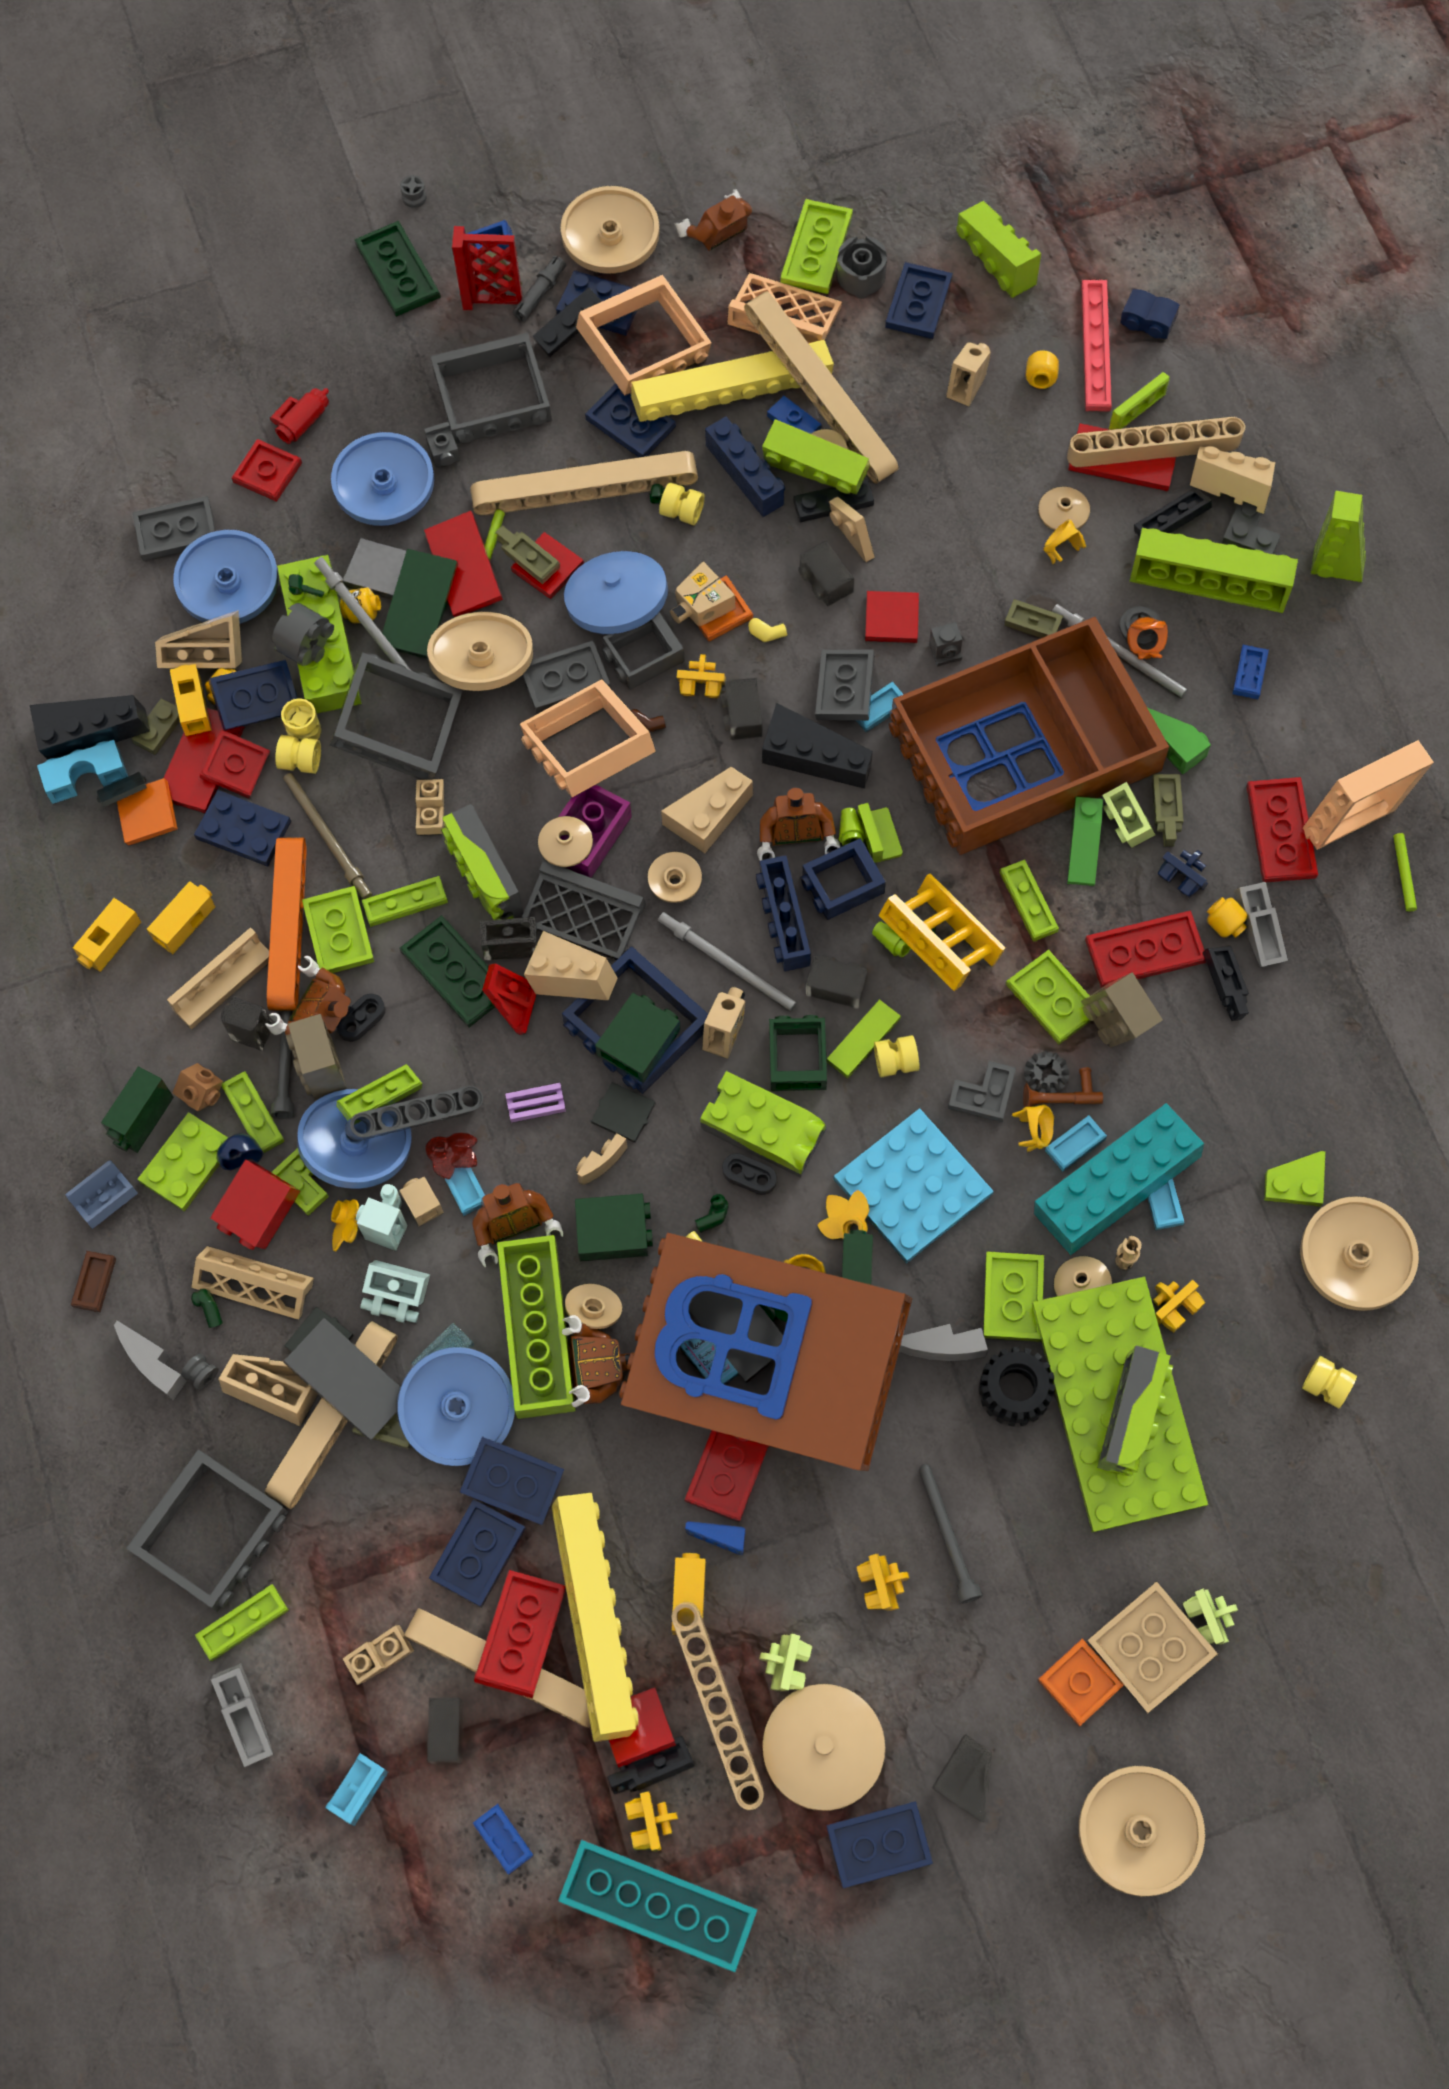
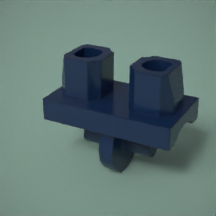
M1186 850L1180 854V857L1187 861L1186 864L1168 851L1162 857L1164 863L1161 865L1158 875L1168 883L1173 880L1178 872L1186 878L1178 887V890L1188 898H1191L1200 888L1204 890L1208 885L1207 880L1192 869L1195 867L1202 872L1206 868V865L1199 861L1203 854L1199 850L1195 851L1193 855Z

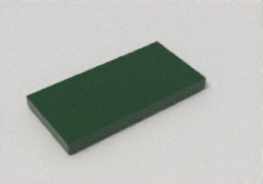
M399 221L354 239L355 245L396 317L441 298L438 288Z
M407 548L382 634L396 651L428 659V642L432 634L440 627L458 566L457 560Z
M442 915L399 948L400 952L468 1028L495 1008L494 1004L482 991L489 966Z

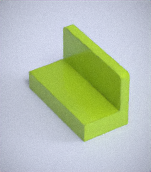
M868 803L858 805L857 815L865 833L864 841L874 863L901 857L903 852L889 809L885 807L871 811Z

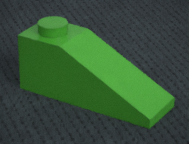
M1148 708L1169 745L1167 759L1182 774H1185L1207 757L1211 744L1204 733L1198 732L1192 725Z
M1075 798L1072 810L1067 884L1095 886L1103 799Z

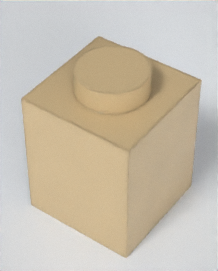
M425 1177L411 1179L404 1184V1188L399 1190L418 1226L444 1213Z

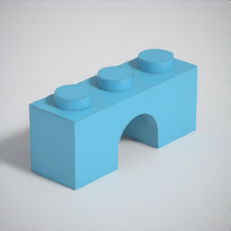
M114 740L102 741L96 744V746L84 750H75L69 755L52 758L43 764L37 765L45 793L52 804L78 796L75 784L82 774H97L103 787L128 777L120 750Z

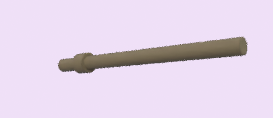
M292 773L286 774L283 778L339 862L345 872L344 876L351 886H355L362 899L372 897L371 891L363 881V874L358 867L353 866Z

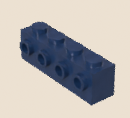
M725 416L705 428L706 447L762 517L784 505L785 485L783 481L772 474L767 461L760 459L756 454L755 447L750 441H746L743 438L741 430L736 423L732 424Z
M787 856L760 860V873L756 874L758 889L764 890L765 898H762L764 913H769L771 922H768L770 938H776L777 947H774L776 962L782 963L784 972L809 967L811 965V952Z

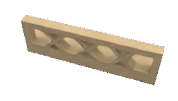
M250 927L170 996L167 1001L173 1011L192 1030L269 963V950L260 942L256 932Z
M207 1246L196 1257L191 1288L198 1290L207 1289L211 1294L299 1320L302 1316L305 1296L312 1289L314 1278ZM202 1270L211 1272L217 1282L210 1284L201 1281ZM230 1279L238 1280L243 1290L240 1292L232 1290L226 1281ZM257 1287L266 1289L270 1298L267 1300L260 1299L253 1289ZM288 1295L297 1298L295 1309L285 1306L280 1297Z

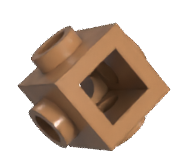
M196 1063L180 1072L172 1093L189 1107L200 1111L208 1106H213L220 1098L219 1090L223 1081L215 1076L212 1071Z

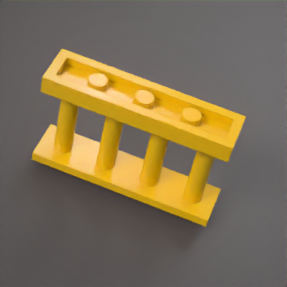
M931 873L925 877L917 891L918 895L904 903L894 894L887 899L878 915L953 991L962 986L971 971L970 966L984 959L992 967L997 963L1005 950V947ZM927 902L937 913L922 921L913 910ZM946 921L956 932L941 940L931 929ZM965 940L975 951L960 959L950 948Z

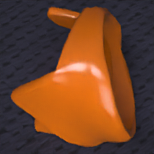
M1151 617L1137 619L1128 629L1127 642L1129 649L1138 656V659L1162 658L1159 652L1165 648L1167 642V624L1165 621H1159ZM1152 629L1158 637L1156 645L1148 650L1140 648L1137 644L1139 633L1143 630Z

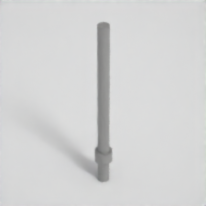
M323 557L317 559L314 564L326 578L325 582L331 590L335 589L390 661L402 664L408 670H411L343 584L344 580L339 573H334Z
M1058 604L1052 610L1054 613L1063 615L1062 620L1068 623V627L1085 621V618L1077 613H1070ZM1107 637L1118 657L1180 698L1184 696L1187 691L1185 687L1144 660L1138 659V656Z
M665 912L659 916L658 921L672 930L674 936L682 941H688L789 1011L794 1009L797 1002L692 932V928L684 922L679 923Z

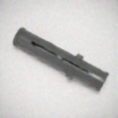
M553 256L547 267L538 273L535 283L513 310V314L517 319H522L523 322L526 321L549 288L554 287L556 284L555 280L567 266L561 257Z

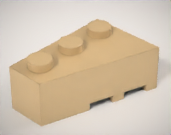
M1199 446L1190 486L1216 496L1224 493L1234 497V503L1242 505L1243 502H1247L1257 506L1256 511L1264 514L1272 486L1275 462H1271L1263 457H1247L1240 452L1229 453L1220 451L1212 446Z
M239 610L162 636L155 642L157 668H178L181 665L196 664L197 668H236L242 663Z
M730 767L661 811L662 825L703 853H706L753 796V781L733 767Z
M545 931L542 932L524 973L535 994L609 1000L618 979L607 958Z
M233 1354L219 1377L223 1393L298 1426H301L318 1395L283 1361H273L265 1357Z

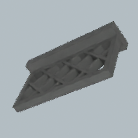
M543 860L539 869L540 875L520 923L541 932L545 931L563 940L611 958H620L626 950L640 913L642 914L646 906L644 898ZM544 881L555 885L558 894L543 900L540 891ZM559 887L564 888L566 890L561 892ZM573 892L580 894L583 903L568 909L563 897ZM584 896H585V897H588V898H591V899L588 900V901H586L585 898H584ZM560 898L565 911L551 917L546 904ZM598 901L604 903L608 912L593 918L588 906ZM609 905L615 907L616 909L610 910ZM543 906L548 918L538 923L529 920L532 910ZM586 908L590 920L576 926L571 913ZM622 911L631 913L630 922L618 928L613 915ZM568 915L573 928L564 932L556 930L553 921ZM611 917L615 929L600 935L596 923ZM550 923L552 928L547 927L545 925ZM593 924L598 937L589 941L582 940L578 930ZM626 930L624 936L622 937L620 932ZM575 932L577 937H574V936L569 935V934H572V933ZM618 934L621 940L618 951L615 952L607 949L603 940ZM600 941L602 947L596 945L595 943Z

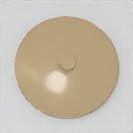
M619 186L598 187L578 196L565 210L561 221L562 242L568 255L580 266L599 273H620L639 266L653 253L659 240V220L652 204L638 192Z
M474 612L460 615L442 624L432 634L428 642L427 654L432 672L442 682L458 689L483 691L505 686L522 676L532 662L533 645L529 631L519 621L499 613Z
M1346 1197L1328 1203L1312 1217L1301 1239V1262L1310 1283L1327 1300L1347 1309L1366 1311L1379 1309L1391 1304L1407 1290L1417 1272L1419 1252L1416 1238L1410 1226L1393 1208L1371 1198Z
M829 1684L807 1686L788 1695L772 1712L763 1736L764 1763L774 1785L793 1803L816 1811L842 1809L860 1800L876 1782L885 1757L883 1730L873 1709L854 1692Z
M1132 1766L1110 1773L1091 1789L1080 1812L1079 1840L1086 1861L1102 1881L1122 1893L1148 1897L1171 1891L1189 1878L1201 1859L1205 1843V1826L1198 1803L1186 1786L1174 1776L1162 1770L1146 1766Z

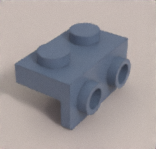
M109 1160L67 1192L65 1196L93 1229L138 1193L115 1164Z

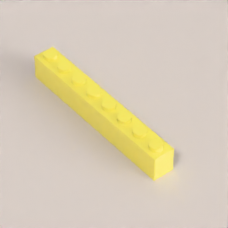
M825 340L808 343L832 374L834 363ZM771 351L632 382L631 399L639 421L642 422L646 420L653 421L663 416L679 415L691 410H702L718 404H728L736 400L751 399L763 394H774L785 389L800 388V386L777 355Z
M592 1493L560 1496L556 1498L551 1508L593 1741L629 1737L638 1725V1713L635 1707L632 1708L630 1699L633 1688L630 1677H626L624 1667L627 1664L626 1651L624 1647L620 1646L621 1623L619 1618H615L613 1607L616 1604V1597L613 1588L609 1587L608 1582L610 1565L607 1559L604 1560L602 1550L605 1546L603 1531H599L597 1520H599V1507L597 1502H593Z

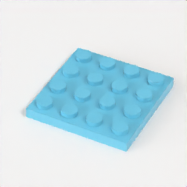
M920 1108L835 1174L833 1178L849 1198L856 1190L861 1191L865 1195L869 1204L867 1219L906 1264L993 1195L994 1192Z

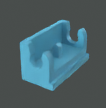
M360 1753L326 1808L355 1826L387 1776L388 1771Z

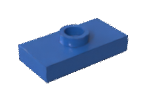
M785 396L767 411V417L772 421L775 419L810 434L821 430L822 424Z
M1242 645L1232 694L1259 699L1268 649Z
M496 1804L473 1822V1825L508 1875L534 1856L499 1804Z

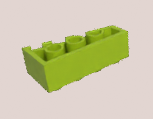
M984 201L959 213L958 225L956 227L958 235L961 239L967 241L973 254L979 256L986 270L995 276L1003 291H1007L1011 298L1037 285L1041 253L1037 249L1030 250L1028 248L1029 242L1024 237L1018 239L1015 235V229L1010 224L1004 226L1001 216Z
M776 419L762 446L764 459L769 466L835 487L846 494L850 492L858 493L869 469V458Z
M1335 491L1314 547L1311 574L1319 575L1323 578L1333 577L1362 582L1366 558L1363 497L1360 494Z

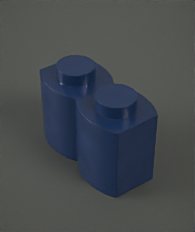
M1133 289L1122 311L1120 323L1129 330L1145 331L1153 338L1167 339L1178 316L1180 304L1165 297H1156L1144 290Z

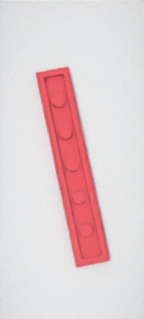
M1082 280L1085 411H1111L1107 280Z

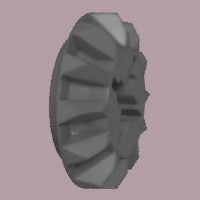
M1137 606L1130 608L1122 615L1119 630L1122 631L1125 639L1128 637V629L1134 621L1142 617H1151L1161 621L1159 615L1147 607ZM1152 629L1144 630L1143 633L1140 632L1137 637V643H1142L1144 646L1148 642H1154L1157 638L1156 632Z
M1045 1050L1042 1053H1034L1027 1061L1024 1076L1027 1084L1034 1091L1056 1093L1066 1085L1069 1078V1069L1066 1060L1059 1057L1057 1052L1050 1053ZM1049 1064H1052L1051 1072L1055 1075L1049 1074L1042 1081L1043 1071L1039 1068L1045 1069Z

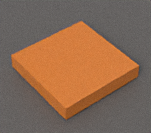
M727 575L720 579L735 594V609L702 626H698L708 642L753 619V613Z
M163 778L146 784V789L117 801L124 842L128 846L178 830L169 784L166 779Z
M1083 1638L1038 1679L1040 1684L1079 1727L1124 1686L1122 1681Z

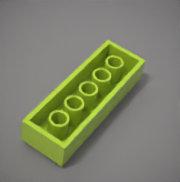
M1142 528L1129 582L1283 613L1293 588L1298 559H1293L1286 555L1264 553L1261 550L1239 548L1233 544L1215 543L1208 539L1190 538L1183 534H1170L1153 528Z
M328 555L277 566L287 616L292 612V610L288 609L293 604L301 603L327 618L334 625V631L324 646L325 653L323 658L318 663L312 661L306 666L298 664L304 698L313 704L317 714L342 708L355 671L338 593L335 589H330L325 582L326 578L314 564L317 559L323 557L332 569ZM291 574L302 576L303 585L324 591L323 598L304 592L299 595L291 594L288 584L289 576ZM359 689L353 706L362 704Z
M555 1235L497 1242L516 1416L518 1419L575 1412L576 1408L572 1405L575 1401L574 1394H569V1391L573 1389L568 1338L567 1335L562 1334V1329L566 1328V1321H563L565 1311Z

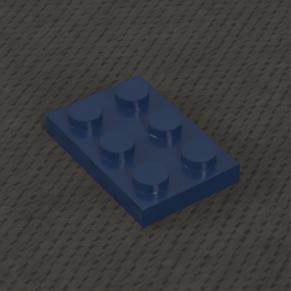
M905 262L886 319L885 328L933 339L953 273Z
M574 270L556 308V312L559 314L588 287L602 302L632 289V287ZM637 310L598 328L626 336Z
M616 383L585 413V418L588 422L639 458L647 457L676 427L675 421L669 416H663L653 421L646 420L640 422L631 399V393L624 395Z
M286 660L209 678L208 680L224 731L281 717L285 704L293 699H298Z
M217 790L194 836L197 840L268 867L275 854L276 839L284 837L291 824V819L283 814Z
M482 1437L460 1493L543 1525L565 1469Z
M473 1499L429 1579L482 1608L526 1529L525 1526Z
M916 1801L826 1825L843 1889L933 1864Z

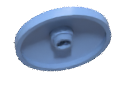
M380 432L358 438L342 450L332 468L331 484L335 499L346 514L365 524L384 526L403 522L414 516L425 506L433 491L434 472L427 452L416 441L401 434Z
M220 530L203 535L187 546L176 563L173 581L176 594L183 608L197 620L205 622L239 610V623L241 624L259 615L271 603L278 588L279 573L271 550L259 538L243 531Z
M630 551L612 552L589 560L571 575L564 590V601L570 618L581 628L594 633L617 634L636 629L654 618L666 602L668 584L662 567L649 556Z
M358 1089L332 1092L316 1100L303 1114L297 1133L298 1151L306 1167L319 1179L334 1186L350 1189L376 1186L396 1175L408 1159L412 1138L410 1128L362 1141L350 1139L345 1132L347 1119L336 1107V1103ZM387 1113L382 1114V1123L387 1127H392L394 1123L392 1116ZM363 1121L354 1125L358 1133H366L367 1128Z
M462 1347L437 1350L419 1360L405 1376L397 1399L399 1425L410 1445L429 1460L450 1466L471 1464L482 1437L502 1444L511 1429L515 1415L511 1382L500 1365L484 1353Z

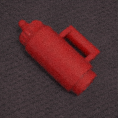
M314 388L300 400L289 397L270 417V420L278 426L275 429L278 437L287 444H290L292 441L296 442L324 413L325 408L329 404V400L326 397L329 390L324 388L320 391Z

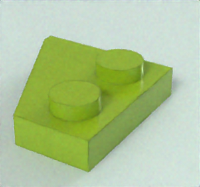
M1320 1151L1267 1170L1265 1173L1264 1201L1321 1207L1324 1197L1325 1151Z

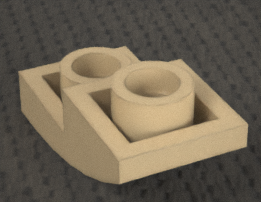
M443 779L417 780L415 800L417 806L416 833L417 835L442 834L441 829L444 828L442 817H444Z
M616 1133L613 1140L608 1139L602 1147V1156L591 1151L588 1158L584 1156L576 1168L579 1183L585 1185L610 1169L628 1148L626 1138Z
M395 1625L372 1642H366L348 1654L343 1660L356 1684L360 1685L414 1652L408 1639L404 1636L400 1625Z

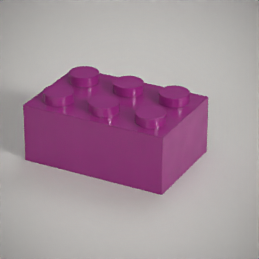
M594 785L571 797L558 817L570 816L583 821L591 831L593 844L585 860L577 865L566 868L592 878L631 819L630 802L598 785ZM562 835L560 839L567 840L570 836Z

